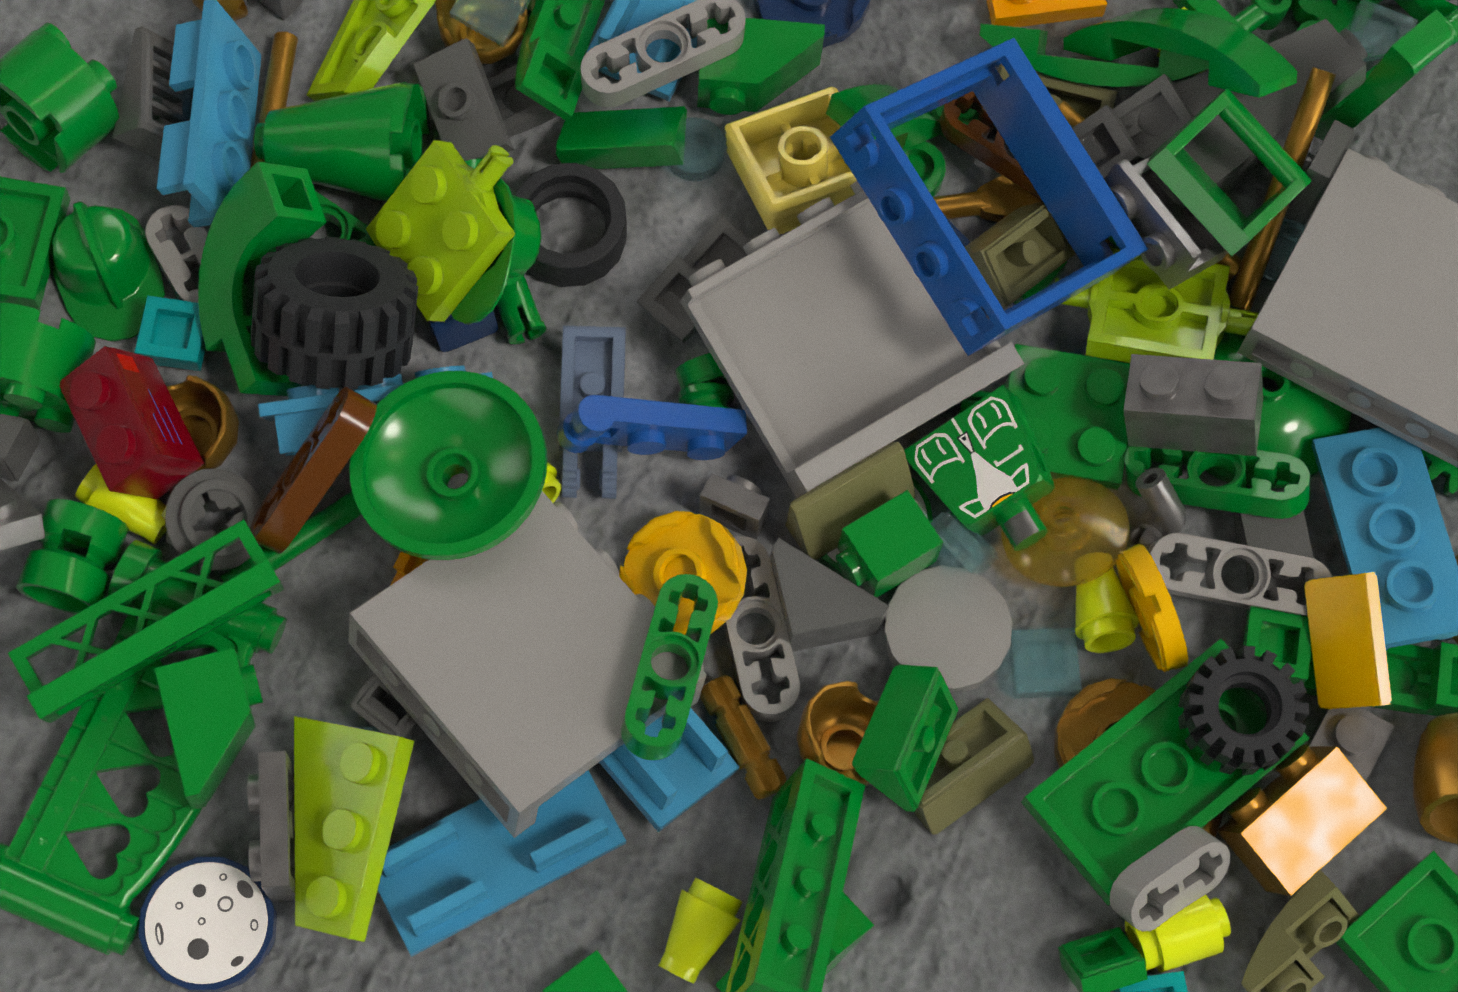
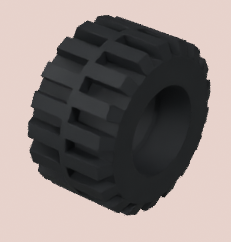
M325 237L321 239H299L297 243L280 245L276 247V252H267L261 258V265H257L255 270L251 346L255 347L254 354L260 362L268 363V369L275 374L286 375L289 377V381L301 385H315L316 388L343 389L345 387L358 389V386L362 385L374 386L383 383V378H394L401 373L402 366H407L411 359L418 296L417 277L414 271L407 269L408 264L400 257L391 256L390 251L379 246L368 245L363 241Z

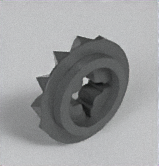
M214 468L196 471L186 476L170 490L167 505L161 514L165 519L167 529L166 542L173 545L181 555L215 536L216 533L213 530L204 532L198 530L195 532L193 526L198 524V520L206 515L203 505H208L213 513L220 511L226 513L234 510L235 515L227 519L228 522L220 527V532L243 519L250 529L262 501L255 489L245 479L233 472ZM241 540L216 553L211 572L233 569L250 558ZM204 561L198 563L196 566L202 568Z

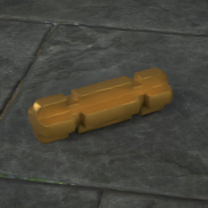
M728 675L718 677L703 686L700 698L709 715L717 716L718 719L715 720L717 722L715 726L733 759L740 766L739 770L746 769L747 773L744 779L754 797L757 799L767 798L777 793L784 785L786 775L777 759H770L768 756L771 748L747 705H740L741 694L733 679Z

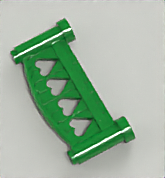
M134 540L127 547L117 564L110 582L108 596L166 564L167 561L162 560V551L139 540ZM188 570L184 571L185 573L200 576ZM173 578L159 585L150 612L167 616L193 601L197 585ZM206 587L204 594L208 593L213 589ZM145 594L124 606L141 610ZM261 602L176 652L200 648H211L218 652L235 647L241 667L248 666L254 653L262 650L271 654L275 650L284 632L287 618L278 615L277 608ZM127 615L112 647L134 634L138 620L137 617ZM148 621L146 627L150 626L155 622ZM161 661L80 707L10 846L0 843V909L106 955L114 952L123 956L129 949L140 923L139 917L130 914L129 907L133 899L142 892L168 861L203 809L202 807L192 810L185 797L175 752L166 757H158L152 754L128 717L129 713L164 708L154 669L163 666ZM146 765L157 768L160 772V782L154 790L146 793L148 806L145 812L137 817H126L120 812L97 776L98 773ZM112 826L126 828L130 833L129 845L122 852L115 854L118 861L117 869L113 875L105 879H97L90 874L66 836L69 833Z

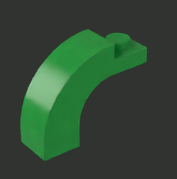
M258 161L234 184L225 196L211 223L205 241L198 283V306L202 335L207 351L227 353L240 393L288 396V389L303 386L289 381V377L286 375L275 374L268 369V363L258 360L254 354L255 347L251 346L254 275L256 266L261 265V258L267 252H276V247L280 245L297 243L299 239L310 238L327 223L308 169Z

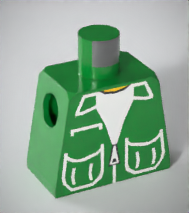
M1004 385L904 450L909 464L968 530L982 536L1000 526L1015 551L1030 547L1048 533L1046 526L1032 504L1054 490V481L1022 402L1018 396Z

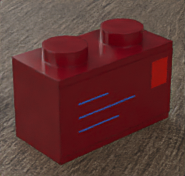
M104 346L60 381L63 395L109 491L159 499L182 479L192 474L204 464L153 358Z

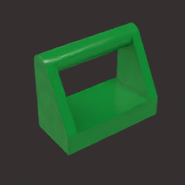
M1228 88L1224 89L1155 150L1147 163L1231 256L1257 235L1312 181ZM1217 115L1283 186L1248 217L1240 211L1184 149Z

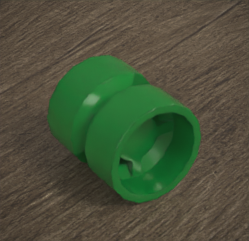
M50 499L46 503L42 514L45 538L38 540L42 546L40 549L31 550L28 553L16 588L20 593L41 604L77 614L104 599L111 580L104 571V567L114 565L118 561L129 528L122 520L104 510L72 500ZM64 549H68L76 553L86 555V557H82L80 555L64 551Z

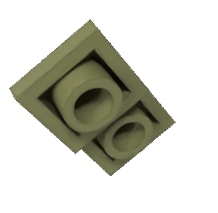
M1321 869L1283 907L1259 942L1241 982L1248 992H1311V989L1325 977L1310 958L1322 948L1337 942L1343 936L1347 927L1360 915Z

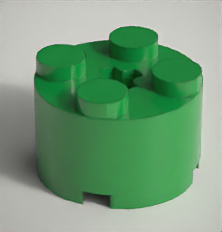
M47 22L39 29L29 33L0 58V112L8 122L0 131L16 149L40 168L51 172L59 166V172L64 173L115 129L119 113L111 93L117 88L116 81L108 69L97 60L91 59L86 63L71 48L66 36L56 26Z
M0 302V414L22 417L29 421H34L35 424L44 429L54 432H71L75 418L60 388V381L93 355L96 340L84 328L64 318H61L59 328L57 329L38 322L41 312L39 309Z

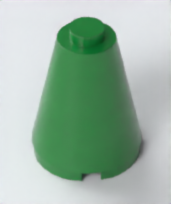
M404 81L271 110L266 116L265 123H258L256 126L254 137L256 156L259 160H265L266 163L308 169L312 183L387 202L423 155L422 134L430 135V120L426 96L421 85Z

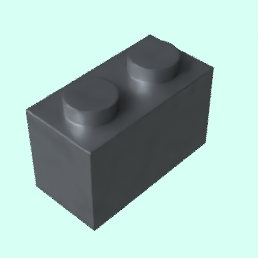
M1131 355L1124 403V417L1129 446L1256 456L1263 405L1261 363Z

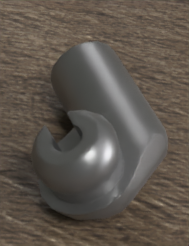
M1161 468L1149 469L1136 480V487L1147 507L1135 524L1136 530L1129 535L1130 547L1141 544L1148 549L1154 541L1168 534L1179 533L1186 522L1185 508L1165 471Z

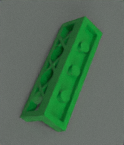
M243 519L8 652V655L30 692L27 698L39 719L52 723L284 590V587ZM241 540L255 566L225 583L209 579L216 553ZM204 561L200 576L184 572ZM172 578L197 585L193 601L167 616L150 612L159 585ZM206 587L213 589L208 593L204 594ZM145 594L141 610L124 606ZM112 612L138 618L134 634L108 650L91 646L98 621ZM148 621L155 622L150 626L146 627ZM86 627L81 643L66 640V638ZM54 645L79 651L74 669L46 685L42 683L29 660ZM89 654L95 655V657L87 661Z
M806 758L773 796L726 992H822L865 784Z

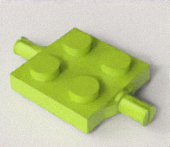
M434 140L366 228L376 246L390 251L391 256L400 257L408 264L407 269L414 271L418 286L417 306L427 321L445 322L516 234L499 211L493 192V186L508 167L514 163L513 158L508 157L510 154L500 146L492 145L488 153L474 169L466 164L452 142Z
M1109 246L1113 254L1120 251V249H1116L1114 246ZM1141 255L1111 276L1061 303L1062 305L1088 309L1087 315L1090 322V330L1085 355L1127 363L1131 362L1132 354L1214 360L1215 348L1224 338V333L1246 336L1259 314L1229 308L1230 300L1226 287L1230 266L1214 264L1169 290L1155 271L1151 270L1144 263Z

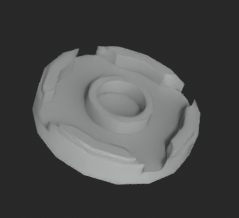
M940 565L922 570L899 585L888 604L889 608L884 620L883 629L886 641L885 646L890 661L894 666L938 667L950 692L969 691L978 688L996 674L1011 646L1013 622L1004 597L988 579L967 568Z

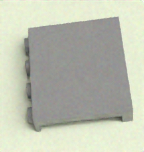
M1348 148L1237 353L1256 363H1261L1262 366L1458 468V204L1446 198L1445 194L1436 187L1423 183L1418 184L1390 170L1389 166L1379 158L1361 155Z
M858 181L850 186L855 195L837 205L833 204L830 197L815 203L797 216L801 225L783 236H780L776 228L757 236L743 246L747 256L726 267L723 261L718 259L692 274L688 280L693 287L689 288L680 300L796 498L1024 364L1012 342L1001 347L996 340L967 356L884 222L878 216L877 211Z
M542 491L528 518L513 534L498 545L482 553L462 559H429L350 612L348 643L515 838L536 822L540 805L624 744L621 735L622 722L655 606L644 595H635L619 577L618 568L609 554L599 547L594 549L578 532L577 523L571 512L560 502L552 503ZM672 652L660 653L651 660L655 673L667 680L681 679L689 672L686 661L678 654ZM703 664L691 707L698 702L707 674L704 672ZM654 697L649 718L646 722H643L645 727L664 714L667 704L666 700Z

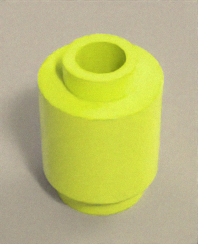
M1207 895L1194 901L1152 931L1142 932L1125 920L1126 936L1144 958L1146 971L1157 968L1161 973L1222 953L1224 950L1223 938L1231 934L1230 922L1223 904L1217 897L1209 899Z

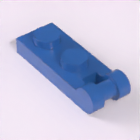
M589 395L582 399L573 412L561 421L557 427L556 434L561 446L572 453H582L588 450L594 443L627 446L629 452L638 455H651L664 450L687 452V456L694 460H713L724 456L730 448L747 435L746 412L740 409Z

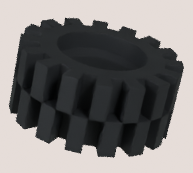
M1243 646L1238 653H1234L1233 648L1230 647L1221 650L1215 658L1209 657L1185 685L1187 688L1180 696L1178 707L1184 708V712L1178 717L1180 729L1188 728L1190 734L1184 740L1189 749L1192 750L1198 745L1204 752L1199 760L1207 766L1214 760L1222 763L1219 772L1230 775L1236 769L1242 770V776L1252 775L1260 768H1263L1265 771L1275 765L1295 746V742L1302 737L1306 728L1302 721L1309 715V703H1300V698L1307 692L1303 682L1300 681L1292 684L1289 679L1295 670L1288 662L1279 669L1273 664L1277 654L1268 650L1261 657L1255 656V646ZM1231 688H1245L1257 694L1263 701L1267 712V719L1263 729L1253 734H1241L1230 729L1224 723L1219 713V700L1222 693Z

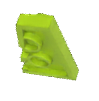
M353 0L306 95L313 101L374 88L436 0Z
M294 716L295 926L365 942L414 745L413 740Z

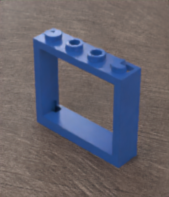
M1015 38L864 106L830 136L845 163L877 211L878 216L884 222L967 356L1106 279L1148 250L1138 231ZM1001 64L1009 74V77L1005 80L1002 79L997 71ZM971 91L978 98L1084 266L1005 311L891 132V129ZM1111 236L1120 249L1115 254H1113L1105 241ZM982 307H983V309L985 310V312L987 313V315L989 316V318H990L989 320H988V318L986 317V315H985V313L983 312V310L981 309Z

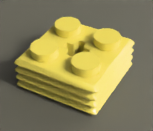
M835 87L822 89L725 125L726 145L728 147L726 151L767 230L776 228L779 234L791 231L801 225L797 216L815 203L830 197L833 204L837 205L855 195L850 186L857 180L830 138L841 127L826 115L832 94L839 92Z

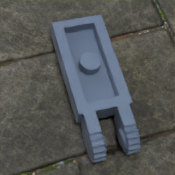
M563 326L559 424L568 414L573 412L582 399L589 395L624 398L626 327ZM559 443V451H563L562 497L577 498L581 479V469L578 467V453L567 451ZM594 443L586 450L603 452V467L599 470V489L602 491V498L616 499L618 452H622L623 446Z

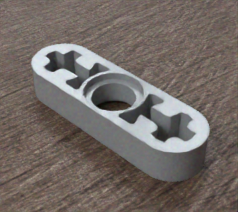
M696 0L591 48L581 62V85L585 96L598 106H620L733 54L740 48L744 40L746 19L742 6L736 0ZM715 18L719 24L728 23V32L720 34L715 27L707 29V20ZM697 37V48H692L691 39ZM668 39L675 42L681 52L676 59L670 62H657L648 56L646 49L655 40ZM630 53H635L636 63L641 73H637L635 62L630 64ZM607 67L612 74L619 72V82L611 84L606 77L599 78L598 70Z
M1184 533L1168 534L1154 541L1147 549L1164 580L1169 594L1247 609L1253 606L1308 616L1306 598H1303L1300 604L1296 603L1297 595L1293 590L1276 587L1268 590L1270 600L1264 599L1263 595L1269 586L1270 579L1289 580L1298 577L1301 571L1305 572V582L1310 579L1332 577L1328 568L1314 558ZM1177 547L1180 548V559L1200 564L1207 561L1206 551L1213 553L1207 565L1206 573L1185 571L1178 574L1175 581L1170 579V568L1160 565V556L1172 553L1174 548ZM1231 557H1239L1246 560L1254 571V583L1250 590L1244 594L1230 591L1222 581V567ZM1269 563L1275 565V569L1273 570L1272 574L1270 571ZM1204 575L1206 579L1207 588L1200 586V582L1202 581Z
M737 536L734 538L742 548L745 563L748 565L757 564V567L751 569L749 585L752 597H747L740 601L732 617L723 624L737 687L741 694L742 705H747L755 719L763 722H776L787 717L795 708L800 691V681L769 554L765 547L757 540L750 537ZM764 592L767 598L759 597L757 595ZM750 613L762 614L771 621L774 627V634L763 644H749L741 639L737 632L736 625L738 621ZM778 652L781 655V659L771 658L769 669L774 684H785L787 689L780 692L777 704H768L765 695L754 696L752 691L760 687L761 671L758 661L767 659ZM743 660H749V661H755V662H753V663L750 664L749 666H745Z

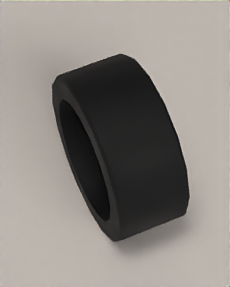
M578 163L552 164L532 173L517 189L515 196L530 200L534 204L535 211L542 205L557 198L576 197L590 201L600 209L604 216L605 230L602 238L595 246L580 253L562 254L548 250L540 244V250L535 263L528 270L537 279L559 287L585 286L604 277L619 262L627 241L625 201L615 183L598 169Z

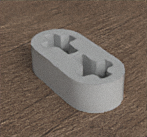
M182 205L162 207L151 215L146 224L145 234L149 246L177 298L182 301L198 303V289H196L190 271L201 265L202 253L208 233L204 226L193 227L188 222L189 208ZM175 226L178 231L184 233L189 247V251L181 255L175 244L168 240L165 232Z
M1189 826L1177 832L1123 870L1113 883L1110 892V905L1115 913L1142 932L1152 931L1173 915L1212 891L1222 881L1230 864V852L1224 843L1198 826Z

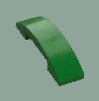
M536 0L525 30L516 68V89L565 121L572 117L582 91L581 62L588 49L605 0Z
M1151 8L1133 11L1077 30L1064 37L1063 50L1108 61L1148 47L1209 61V86L1221 89L1228 88L1230 91L1257 98L1297 83L1298 71L1269 44L1236 24L1198 11L1180 8Z
M984 23L980 25L979 36L994 47L1015 38L1034 70L1076 83L1111 87H1140L1149 85L1163 74H1166L1172 82L1190 78L1209 69V61L1165 50L1160 51L1158 68L1045 55L1048 31Z
M1250 606L1247 610L1243 646H1255L1254 655L1261 657L1266 650L1277 654L1273 662L1275 666L1281 669L1288 662L1295 670L1289 677L1292 684L1302 681L1307 691L1306 693L1317 696L1308 617ZM1441 642L1434 649L1408 644L1386 650L1392 701H1390L1391 705L1368 707L1433 716L1458 713V645Z

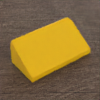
M1375 572L1306 581L1304 590L1317 700L1320 708L1339 709L1391 705L1390 701H1392L1379 589Z

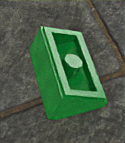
M685 106L574 112L572 117L563 124L556 143V155L561 164L578 163L595 169L684 165L687 109Z
M897 665L893 668L852 761L853 768L862 778L902 809L909 812H915L919 806L959 710L938 667Z

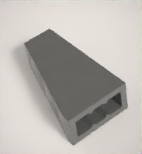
M1327 19L1269 43L1272 48L1280 53L1298 71L1296 84L1260 98L1231 91L1282 148L1312 67L1336 74L1321 117L1366 80V63L1363 60L1368 57L1365 48L1351 31L1344 28L1338 33ZM1209 69L1174 84L1194 116L1224 90L1208 85ZM1218 115L1184 147L1186 152L1224 193L1262 164Z

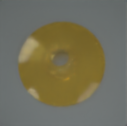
M1057 478L1053 479L1054 490L1032 504L1046 526L1048 533L1030 547L1015 551L1001 529L1003 549L1011 565L1024 577L1034 582L1054 587L1081 585L1097 579L1116 564L1118 554L1125 551L1130 533L1129 520L1122 502L1106 487L1086 479ZM1062 518H1071L1066 522H1055Z

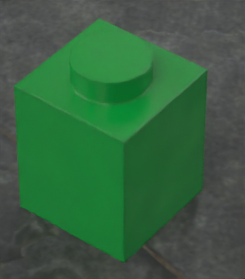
M906 490L842 528L837 546L840 553L836 555V561L848 581L858 587L862 585L866 592L877 598L934 564L944 542L910 492Z

